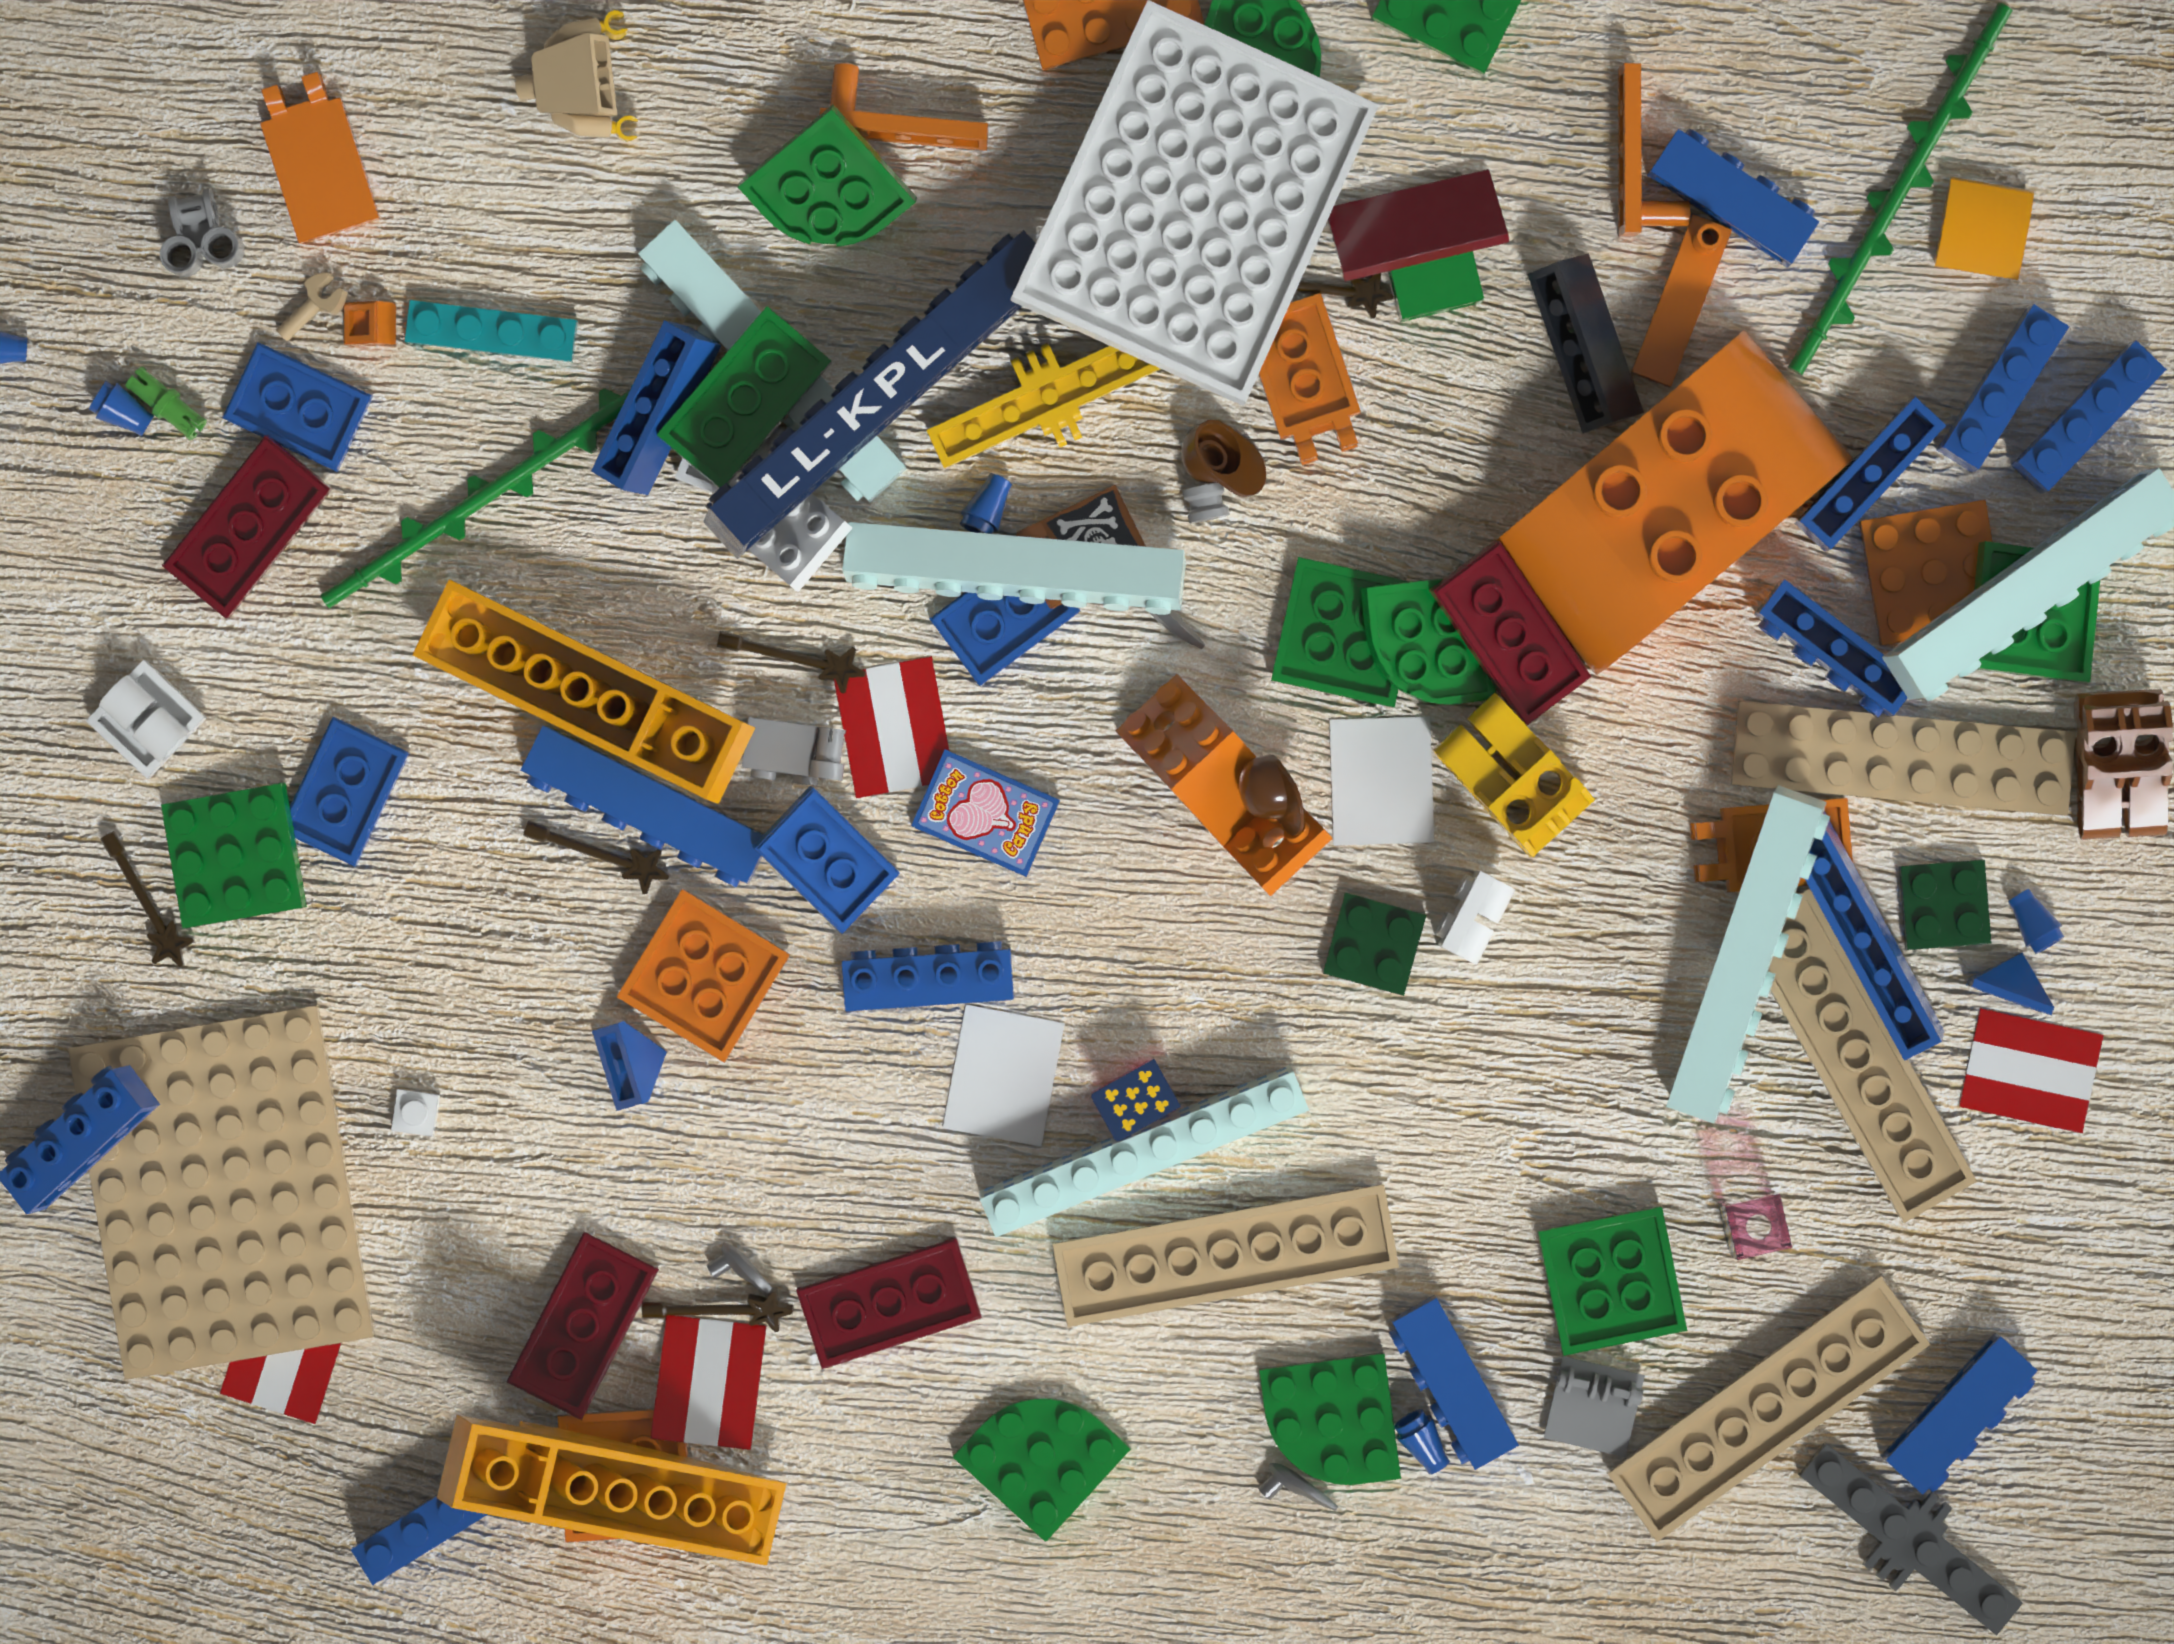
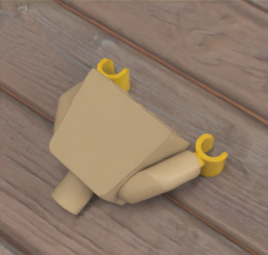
M613 10L606 15L604 21L591 18L563 24L545 41L542 50L532 54L533 74L522 75L516 78L515 88L519 99L522 101L536 99V107L539 113L551 114L554 124L578 136L609 138L611 134H616L622 141L628 142L636 139L638 136H625L620 129L624 121L638 122L634 116H624L618 121H611L610 118L617 116L609 38L620 40L625 37L628 29L613 30L610 28L609 22L624 18V14L618 10Z

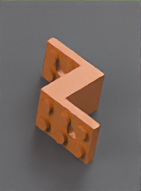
M1178 674L1162 685L1136 712L1132 713L1115 730L1269 896H1272L1333 839L1305 809L1303 830L1300 834L1294 836L1287 833L1277 819L1255 817L1245 809L1239 793V775L1243 766L1251 759L1257 757ZM1171 722H1174V723L1171 725V727H1169L1167 730L1164 731L1165 727H1166L1168 724H1170ZM1283 838L1279 845L1272 848L1277 840Z

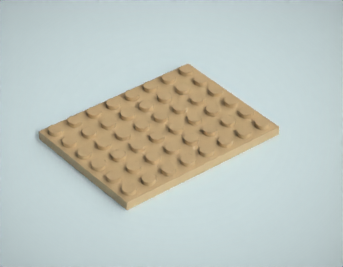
M319 1005L68 1048L76 1094L81 1092L85 1094L93 1086L91 1079L102 1069L108 1066L114 1069L130 1065L160 1103L154 1111L89 1169L125 1380L375 1336Z

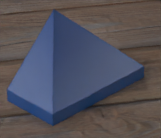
M2023 953L1968 978L1966 984L1968 987L2043 1014L2052 1015L2054 1006Z
M624 1021L593 1030L592 1033L616 1111L649 1102L667 1051Z

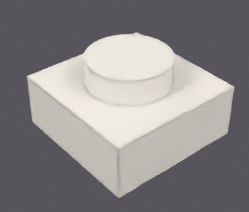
M397 1089L391 1131L435 1136L441 1094Z

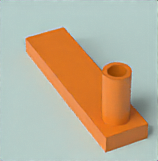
M847 63L834 65L830 106L834 104L865 140L987 151L988 123L855 111L859 67ZM820 108L819 115L822 114L828 108Z
M1624 63L1618 68V237H1635L1642 233V226H1689L1691 215L1689 201H1642L1641 63Z
M1694 214L1691 216L1690 224L1687 226L1631 373L1669 388L1672 386L1732 229Z

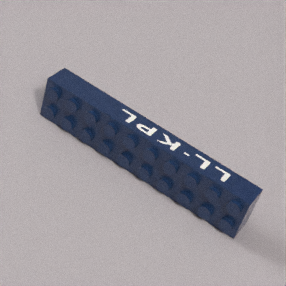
M1025 230L1020 232L1015 238L1010 233L1005 235L992 247V252L986 257L987 263L982 265L979 261H976L959 277L961 280L955 285L957 289L953 293L946 288L929 303L930 307L924 312L926 316L922 320L914 316L897 332L898 335L893 340L895 344L889 348L884 343L866 359L867 363L862 367L864 371L859 376L854 371L849 373L835 386L836 390L831 394L832 400L827 404L823 399L816 402L803 415L804 418L799 423L801 427L797 431H794L791 426L788 427L771 443L773 446L768 450L770 454L765 459L759 454L740 470L741 474L737 477L739 482L731 487L728 483H725L708 499L710 502L705 506L708 512L703 522L736 559H739L1023 307L1010 300L1036 244Z

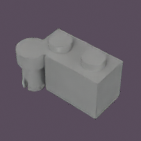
M749 717L748 724L755 727V730L745 748L742 767L751 769L750 777L776 780L777 772L793 774L792 783L817 786L818 778L843 780L845 764L840 763L846 730Z

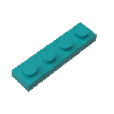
M409 300L405 342L573 363L578 321L558 317Z

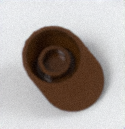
M1207 420L1188 431L1181 444L1180 454L1186 471L1193 479L1201 483H1219L1233 494L1241 497H1251L1262 490L1266 482V467L1260 452L1250 441L1219 420Z
M1269 754L1251 759L1243 766L1239 775V793L1245 809L1255 817L1277 819L1286 832L1292 836L1300 834L1304 827V809L1295 781L1275 755Z

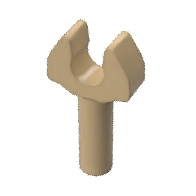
M327 272L315 274L304 282L308 293L307 300L276 329L283 339L289 341L318 312H329L337 315L343 309L348 294L344 289L338 288L326 299L322 297V291L333 281V275Z

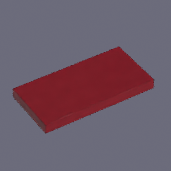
M1489 169L1335 205L1328 218L1344 281L1509 243L1508 230Z
M265 435L162 564V567L225 619H229L333 488L269 435Z
M1495 540L1429 590L1505 703L1526 726L1591 678V675L1500 541Z
M583 1232L506 1383L582 1421L659 1269Z
M957 1237L796 1289L821 1369L982 1318Z

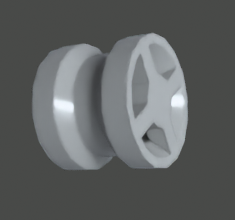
M1219 483L1182 490L1184 499L1190 505L1191 511L1188 514L1189 524L1230 515L1228 506L1223 504L1222 500L1224 487Z

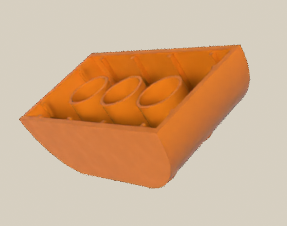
M1743 330L1500 536L1497 541L1501 542L1568 643L1595 675H1598L1647 637L1837 475L1853 457L1750 335Z

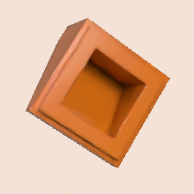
M383 301L345 303L344 345L396 344L395 303Z

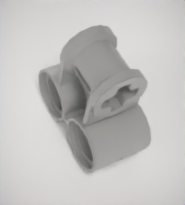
M211 188L204 189L202 194L178 199L176 196L168 197L170 216L177 236L168 238L160 249V260L168 271L180 277H190L201 269L203 257L221 268L234 267L242 260L244 256L242 239L230 229L218 226V211ZM221 237H229L233 243L231 253L225 258H216L213 253L214 243ZM180 246H188L191 250L190 262L183 267H175L172 262L174 250Z

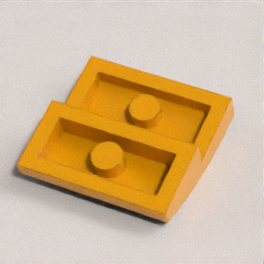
M1950 177L1942 213L1943 223L1934 259L1935 266L2018 280L2030 224L2034 191Z

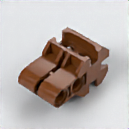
M2161 689L2077 693L2074 701V720L2077 723L2074 760L2077 774V825L2080 839L2120 838L2122 808L2124 829L2127 837L2165 836L2168 830V786H2170L2173 776V760L2169 755V741H2173V720L2171 706L2168 701H2164L2163 691ZM2151 734L2145 740L2135 742L2139 735ZM2111 737L2107 744H2095L2102 738Z

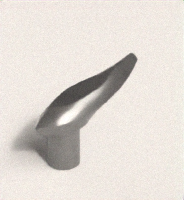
M1171 610V613L1166 615L1150 613L1160 624L1177 637L1200 649L1204 648L1205 644L1182 620L1177 611Z
M723 1243L721 1248L723 1254L707 1264V1268L714 1278L719 1277L732 1268L739 1277L750 1282L763 1295L766 1296L772 1289L750 1260L731 1244Z
M1270 1463L1269 1470L1272 1475L1258 1488L1269 1500L1284 1486L1291 1492L1305 1496L1323 1507L1334 1511L1338 1508L1323 1492L1282 1464Z

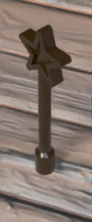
M1381 273L1373 275L1368 282L1359 278L1350 280L1353 287L1300 280L1296 291L1351 297L1352 299L1347 303V307L1364 306L1370 319L1376 317L1377 303L1391 301L1394 297L1393 294L1379 288Z
M724 631L719 633L717 647L735 652L739 650L749 651L822 669L824 671L818 678L820 680L835 679L840 692L843 694L846 693L849 678L865 677L866 672L853 665L856 653L854 647H851L841 657L826 649L824 651L827 657L826 660L744 640L741 635Z
M528 820L525 827L524 837L542 843L548 841L629 869L622 874V878L638 879L642 894L648 893L652 879H669V875L657 867L662 854L660 849H657L648 857H644L635 849H631L632 859L557 834L550 831L549 827Z
M113 831L100 838L109 856L115 858L157 932L147 934V938L158 947L152 963L157 964L169 957L179 967L184 966L182 949L194 943L195 938L179 936L175 920L170 921L166 928L124 854L125 848L116 832Z
M772 1287L766 1297L748 1294V1304L666 1305L665 1302H642V1318L664 1319L667 1315H751L749 1325L753 1326L766 1322L774 1332H778L780 1329V1317L793 1314L794 1306L793 1304L778 1301V1288Z

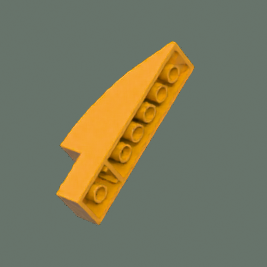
M450 579L412 654L461 680L719 804L755 730V727Z
M456 1415L437 1499L455 1509L767 1566L787 1483L684 1456L535 1423L520 1421L519 1426Z

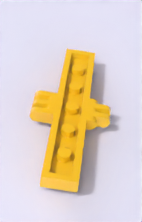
M1049 343L1041 345V352L1047 362L1039 364L1033 349L1025 353L1032 367L1027 371H1024V366L1018 356L1010 360L1021 383V387L926 431L944 469L1038 426L1041 427L1045 436L1053 433L1059 448L1067 445L1061 429L1066 426L1069 427L1075 441L1083 438L1076 424L1077 421L1083 419L1079 407L1161 369L1112 346L1103 348L1060 368Z

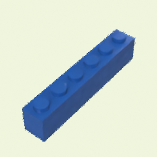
M542 726L520 770L529 775L526 783L546 793H549L551 787H554L567 794L564 802L584 812H587L589 806H592L604 812L602 821L622 831L625 830L628 824L642 831L639 837L640 840L661 850L666 843L680 850L677 855L678 859L696 868H700L702 862L718 869L715 874L716 878L734 887H737L740 881L749 884L762 859V856L752 847L762 837V833L548 726Z
M1829 820L1823 839L1814 838L1809 853L1817 857L1808 880L1805 879L1905 1061L1941 1043L1945 1031Z

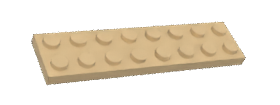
M1738 701L1730 785L1776 789L1779 785L1801 792L2068 816L2076 732L1897 715L1887 716L1886 714H1881L1877 718L1871 713Z
M1807 888L1799 893L1803 897L1795 919L1787 917L1782 932L1789 934V938L1781 959L1773 956L1769 972L1776 975L1770 992L1900 1220L1906 1223L1978 1181L1908 1059L1903 1060L1810 888Z
M1384 1184L1052 1243L1067 1327L1399 1268Z
M1878 1275L1606 1473L1656 1542H1659L1931 1344L1884 1279Z

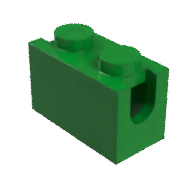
M1473 251L1391 270L1389 273L1400 323L1481 304L1484 301Z

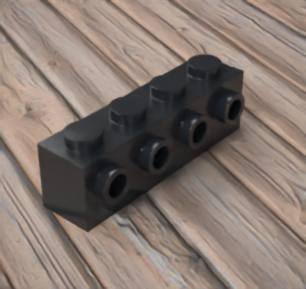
M1589 253L1555 262L1527 274L1582 434L1614 425L1644 413Z

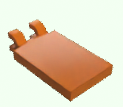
M318 72L301 77L309 101L287 107L282 88L278 85L261 89L272 119L261 122L260 125L299 244L381 219L343 100L339 97L329 101L322 75Z
M1321 293L1291 302L1261 367L1259 377L1280 440L1293 437L1301 465L1303 466L1318 461V454L1312 437L1331 430H1335L1342 453L1358 448V441L1350 417L1361 414Z
M1848 798L1822 800L1827 802L1824 811L1826 815L1830 816L1829 820L1853 862ZM1770 804L1720 808L1721 821L1690 823L1691 840L1716 838L1718 863L1693 865L1695 882L1726 880L1727 892H1739L1741 890ZM1800 878L1798 887L1808 886L1804 878Z

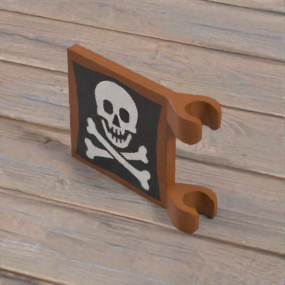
M1116 485L1018 531L1015 535L1146 547ZM1045 599L1050 609L1062 605L1061 600Z

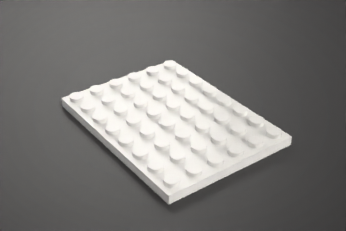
M1148 0L1010 301L1244 406L1379 104Z

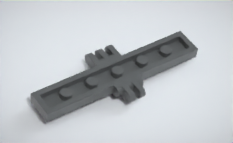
M1826 1442L1823 1443L1798 1474L1879 1540L1862 1565L1870 1570L1882 1558L1885 1562L1875 1575L1883 1581L1893 1569L1898 1571L1889 1583V1587L1894 1591H1897L1911 1573L1916 1570L1996 1636L2023 1604L2022 1601L1941 1537L1948 1528V1525L1943 1521L1951 1512L1952 1507L1944 1502L1933 1514L1930 1510L1939 1499V1496L1934 1492L1929 1493L1922 1503L1914 1499L1906 1508Z

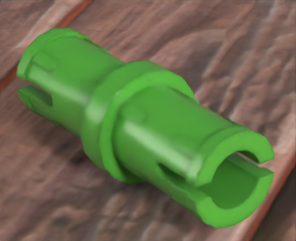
M143 366L135 371V374L138 375L137 379L133 375L128 379L125 387L152 407L153 415L158 419L165 418L183 433L188 440L191 441L198 435L195 432L196 428L201 432L205 427L207 420L180 399L181 394L177 390L165 387L147 372V369Z

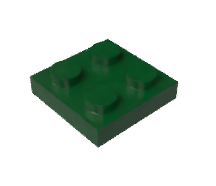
M1985 860L1899 866L1905 950L1992 944Z
M1345 892L1322 973L1404 996L1427 915Z

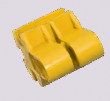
M1494 693L1467 718L1474 729L1490 745L1487 750L1460 724L1433 749V752L1467 788L1483 809L1499 823L1517 846L1529 857H1534L1593 803L1595 799L1584 785L1562 765L1561 760ZM1495 751L1507 763L1517 776L1513 779L1491 757ZM1545 771L1557 774L1561 783L1557 793L1551 796L1543 794L1538 788V779ZM1517 799L1524 801L1529 807V817L1522 824H1514L1507 817L1508 805Z

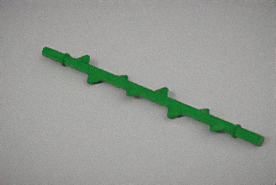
M1998 2L1979 37L1974 38V45L1969 54L1949 55L1945 62L1955 78L1930 121H1910L1907 130L1916 146L1890 191H1876L1868 194L1867 200L1876 215L1851 258H1831L1828 263L1837 283L1813 325L1808 326L1806 329L1808 333L1788 366L1793 372L1803 376L1820 344L1828 338L1826 334L1832 324L1853 323L1855 316L1846 303V299L1872 256H1891L1894 248L1884 233L1910 188H1930L1934 180L1924 164L1948 122L1956 119H1970L1973 114L1963 96L1988 53L1993 52V44L2013 12L2007 5Z
M606 388L600 390L599 410L558 438L537 430L533 433L534 453L490 483L472 475L467 479L468 497L428 524L423 525L409 517L401 520L402 541L360 569L356 567L353 569L354 573L322 593L320 597L326 606L330 609L363 586L367 588L369 586L368 583L378 576L395 585L402 582V560L443 533L461 541L466 537L465 519L510 489L527 498L534 494L532 474L576 446L590 454L594 453L597 450V431L617 418L630 390L622 395H618Z

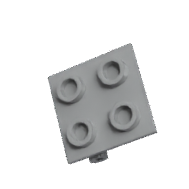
M1562 1356L1543 1438L1626 1457L1638 1405L1640 1406L1644 1389H1642L1645 1375Z

